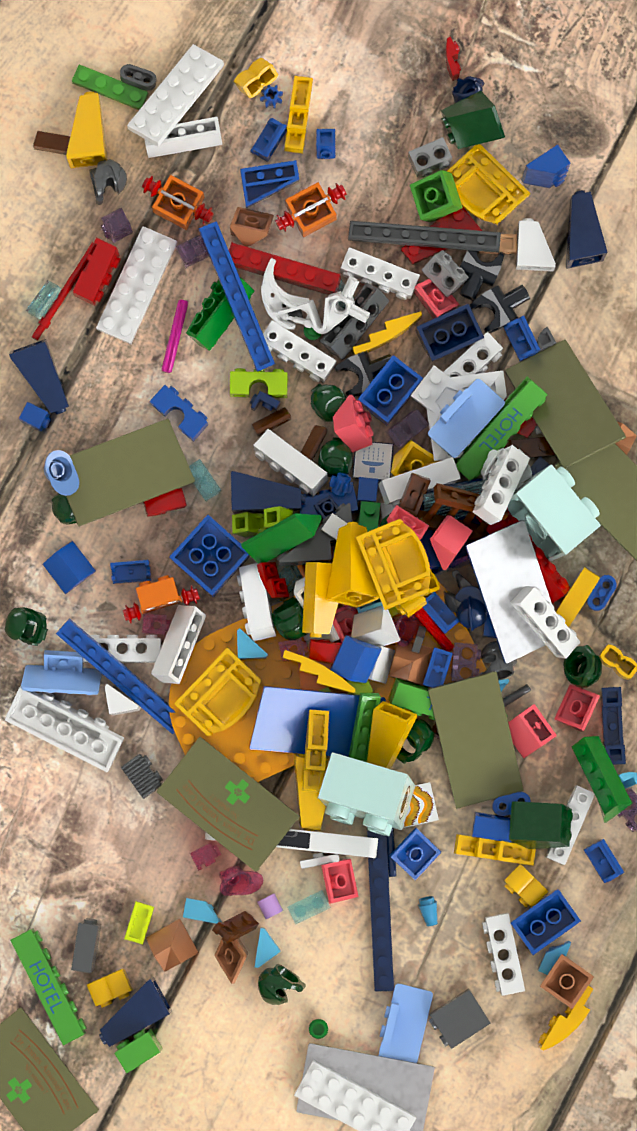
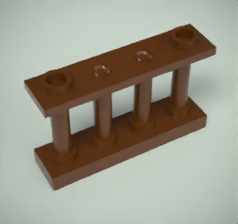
M436 483L433 487L434 504L428 512L419 510L417 514L418 519L429 525L428 529L436 531L447 515L454 518L460 509L469 511L463 520L458 521L473 531L468 539L476 541L488 535L486 528L489 524L483 520L480 525L470 523L476 516L473 513L476 506L475 501L481 494ZM442 505L451 507L445 516L436 514ZM507 509L501 520H505L508 517Z

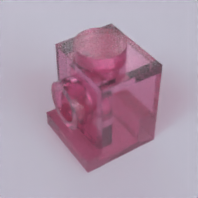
M143 614L142 634L166 635L171 620H167V615ZM160 622V628L155 629L154 623Z
M301 638L278 642L283 662L290 661L283 659L285 650L291 652L290 647L293 645L298 648L295 654L305 657V653L308 652L306 641L302 642Z
M212 842L190 853L198 871L203 869L202 864H205L207 867L216 862V857L222 855L217 844L213 846Z

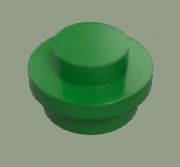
M304 326L303 331L307 339L314 341L321 337L322 334L317 333L313 328Z
M315 1019L309 1025V1033L312 1037L321 1039L327 1035L328 1025L322 1019Z

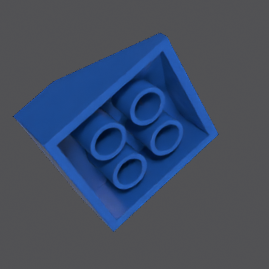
M207 515L169 558L208 594L214 597L238 571L239 567L247 561L250 555L242 548L240 542L212 517Z

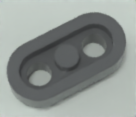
M131 64L124 65L120 69V79L125 84L146 91L152 90L156 86V75L149 70Z

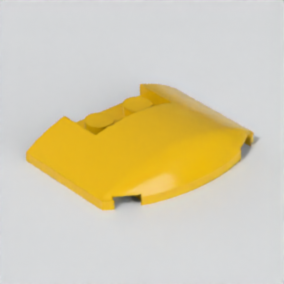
M481 144L475 145L447 170V172L452 173L462 206L479 219L492 222L493 224L501 222L530 195V192Z
M401 519L356 537L384 610L415 599L430 591L431 571L424 546L416 533L404 524V521Z
M227 647L174 704L207 736H210L212 733L229 728L243 717L257 696L261 679Z

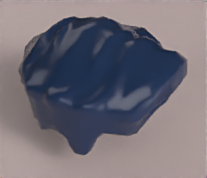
M467 76L465 79L458 78L457 84L453 87L452 91L454 102L457 103L479 91H483L484 81L471 76Z

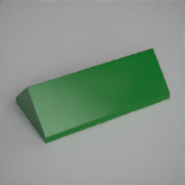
M295 513L241 543V546L258 564L268 562L313 537L321 522V515Z

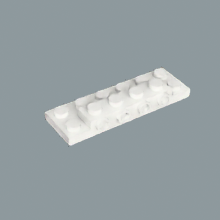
M21 686L19 687L5 721L105 772L110 770L124 737L108 730L109 726L105 725V720L89 717L87 711L72 708V704L68 701L61 700L60 702L54 699L55 696L52 693L40 692L38 694L36 692L24 691L21 689Z

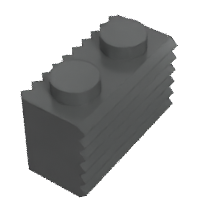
M138 754L124 764L121 769L141 797L145 799L160 788L163 778L158 771H152L150 768L152 763L146 755Z

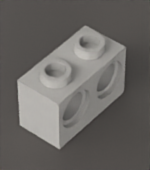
M443 137L408 152L409 161L417 177L421 175L422 177L428 176L432 173V170L437 168L440 170L444 169L452 161V156ZM436 152H442L444 154V157L438 159L435 157L434 154ZM419 159L426 160L427 164L425 166L418 165L417 161Z
M444 250L434 255L422 269L423 273L446 297L455 293L469 278L464 270Z

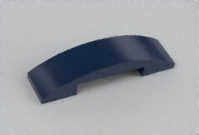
M621 687L601 688L604 748L613 765L626 764Z

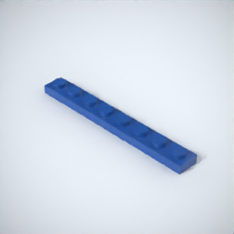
M217 221L199 228V233L256 371L274 365L275 362Z
M69 618L56 634L170 733L174 734L170 713L176 712L169 704Z

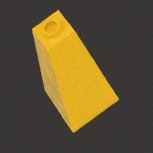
M86 92L84 95L79 96L66 154L71 169L96 166L102 160L107 161L101 103L98 93Z
M348 522L347 525L340 527L338 530L326 600L356 608L380 599L356 539L357 536L367 532V527L361 526L357 522Z

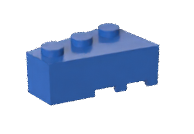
M297 160L240 169L246 208L299 182Z

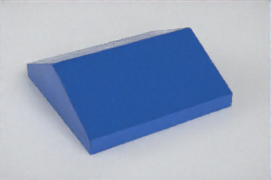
M73 541L56 551L42 564L65 594L96 572Z
M346 635L330 670L349 681L367 683L382 648Z
M415 827L389 856L416 881L440 855L441 851Z

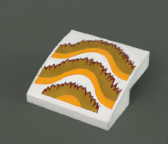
M430 782L415 785L403 828L439 820Z

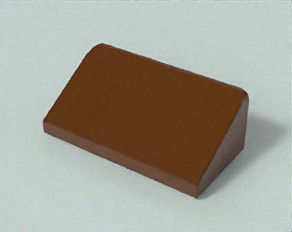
M37 131L33 148L34 150L66 155L70 136Z
M284 407L254 422L252 427L257 436H261L267 429L273 430L290 421L291 415Z
M315 425L300 453L313 461L328 429Z

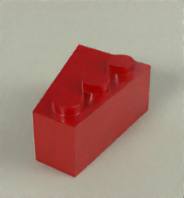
M97 237L94 241L97 245L93 253L88 255L87 260L89 261L85 269L81 271L73 290L75 297L94 306L96 302L101 301L104 295L102 290L105 285H109L112 279L111 272L113 268L116 269L121 261L117 247Z

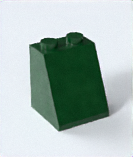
M482 91L441 110L443 116L441 122L444 128L448 130V134H446L450 144H454L458 149L505 137L496 107Z
M513 801L511 805L509 840L527 849L569 847L572 837V809L564 804Z

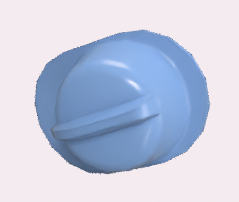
M61 450L49 453L44 466L46 478L59 494L65 496L72 495L79 488V478L70 456Z

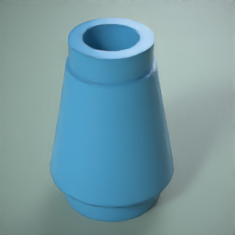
M434 896L419 899L418 907L426 926L437 925V901L434 900Z

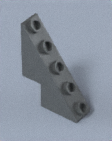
M350 503L347 505L341 504L335 510L337 512L335 515L346 523L352 522ZM330 515L321 522L322 525L317 529L313 537L293 547V550L288 554L286 552L281 554L277 558L279 566L306 565V562L330 563L332 560L330 545L336 544L337 540L321 530Z

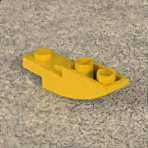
M588 986L573 1009L567 1006L565 1010L567 1015L565 1017L559 1013L557 1016L553 1015L548 1023V1026H550L548 1032H543L539 1038L540 1049L544 1051L555 1046L578 1028L590 1011L584 1005L593 991L592 987Z

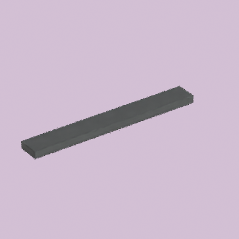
M350 221L348 241L497 253L500 250L501 232Z

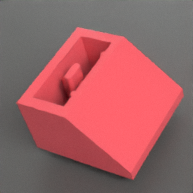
M352 394L346 398L333 416L334 432L353 453L373 445V430L370 426L372 421L370 413L364 410L361 402L356 400Z
M535 704L508 722L513 745L523 759L557 736Z

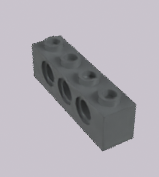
M367 282L354 298L356 306L370 312L366 323L348 315L320 340L333 355L342 360L349 354L354 345L389 303L388 298L377 287Z

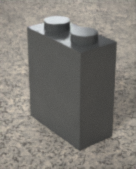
M86 918L78 923L71 968L73 971L92 973L95 969L101 924H98L96 919Z
M469 988L431 1012V1019L429 1020L434 1030L439 1029L442 1033L440 1039L445 1047L449 1045L451 1049L491 1024Z

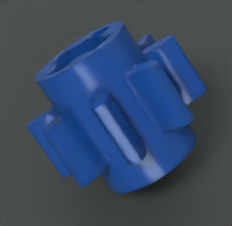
M267 85L266 90L262 89L261 93L264 96L260 97V101L266 102V108L273 106L276 109L277 103L282 104V99L279 97L283 95V91L278 92V85L275 87ZM269 94H272L274 96V99H271L269 97Z
M338 473L337 477L332 475L329 482L330 487H332L331 491L339 496H345L346 492L351 493L354 486L353 482H351V477L344 473Z

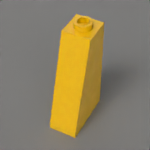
M306 562L302 633H310V637L322 638V634H330L338 607L337 602L326 600L332 563Z
M382 701L373 709L367 763L390 769L417 718V714Z
M294 753L299 823L305 831H320L325 805L318 799L319 792L302 791L305 754ZM326 758L324 776L330 760L329 758Z

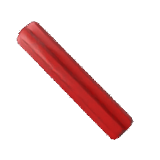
M423 607L414 613L443 650L450 652L454 648L452 642Z

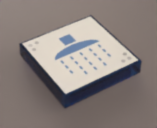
M372 442L373 445L355 451L352 479L365 477L376 478L378 481L391 478L394 444Z

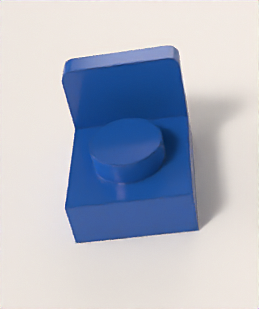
M316 129L318 159L336 158L335 129Z

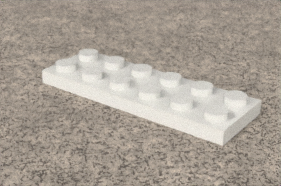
M193 44L128 123V130L159 147L222 69L224 61Z
M142 226L96 327L97 330L132 344L177 245L176 240Z
M315 1060L310 1064L294 1094L299 1099L358 1131H410L416 1120V1116Z

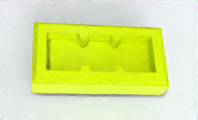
M135 901L124 939L143 945L154 906Z

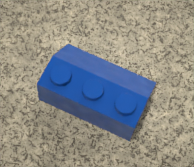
M556 145L526 165L521 181L524 184L545 188L558 187L565 181L564 179L567 176L566 174L571 163L559 145Z
M393 355L358 400L374 417L388 426L410 399V396L423 378Z
M557 889L513 920L511 925L533 956L577 925L581 920L559 889Z

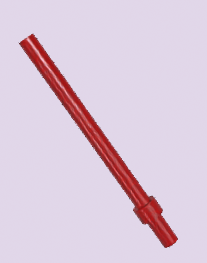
M91 243L46 315L39 320V325L31 336L36 341L39 340L44 330L49 328L51 319L79 278L81 271L86 267L89 261L87 257L93 253L97 244Z

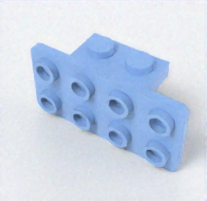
M476 379L463 392L459 390L453 397L455 401L451 406L447 404L440 411L442 414L440 419L428 431V436L453 458H457L505 405V401L481 379Z
M45 650L44 666H25L21 689L29 692L97 695L99 693L102 673L97 669L83 668V657L78 652Z
M400 983L395 985L391 1004L386 1006L384 1014L387 1021L386 1025L381 1027L379 1037L383 1038L378 1056L417 1063L433 998L431 991Z

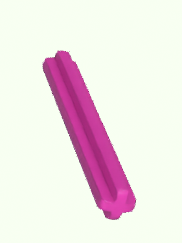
M178 300L162 365V371L165 373H171L188 308V301Z

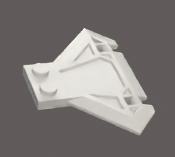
M433 366L410 397L427 409L430 430L442 415L440 411L447 404L451 406L455 401L453 397L458 391L461 390L463 392L466 388L468 389L476 379H481L504 400L507 393L503 371L449 377L436 366ZM431 439L434 461L451 458L445 450ZM462 451L457 458H460L464 452Z

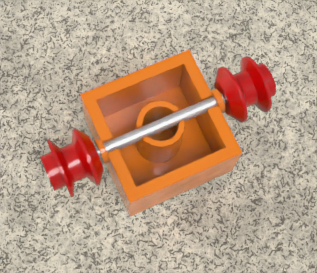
M172 175L169 176L163 188L161 187V180L155 182L153 181V176L146 178L142 184V188H144L143 193L149 191L151 192V197L158 194L152 206L153 213L185 230L188 229L194 216L195 220L202 219L204 225L206 222L209 223L214 215L212 207L206 209L205 203L202 204L205 198L204 192Z
M319 182L285 199V206L289 212L284 211V216L282 217L276 215L275 223L279 230L283 229L286 232V227L294 228L295 222L304 238L336 221L337 214L330 202L338 204V199L342 198L345 200L347 193L343 185L339 186L335 183L336 188L331 189L328 187V194L326 195Z
M166 575L159 577L158 581L154 583L150 581L140 583V587H137L136 591L141 607L139 608V605L135 602L131 608L125 605L126 609L123 610L125 620H129L132 623L134 618H137L138 621L141 620V613H148L182 603L183 601L187 606L192 601L197 604V600L200 597L197 588L193 589L192 586L189 591L183 588L181 592L182 597L179 596L174 578Z

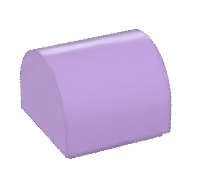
M275 893L257 902L265 919L283 911Z

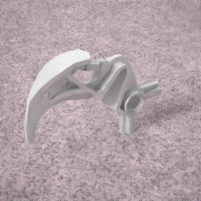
M270 259L264 273L261 295L267 313L277 324L286 329H295V323H299L307 328H313L319 334H325L348 315L366 323L370 312L356 306L353 298L359 284L356 278L349 277L342 292L330 294L325 298L324 321L322 324L313 299L309 300V298L291 295L278 286L273 275L276 260ZM339 301H343L346 304L345 309L340 307ZM301 309L308 315L305 319L289 316L288 312Z

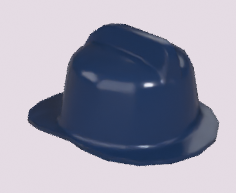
M474 586L460 589L455 597L456 600L461 602L457 608L456 616L464 627L474 631L475 628L480 627L487 620V609L480 589Z

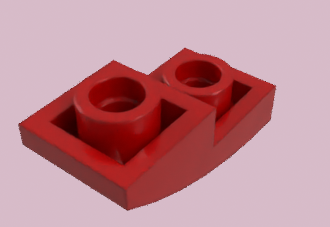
M450 36L446 42L445 57L451 80L454 81L459 78L461 67L456 60L458 59L460 49L457 42H453Z
M182 488L143 502L147 517L162 515L167 511L183 509L187 506Z
M276 562L257 564L260 578L272 598H288L289 593L285 578H279Z
M310 639L309 659L333 663L342 642H330L329 639Z

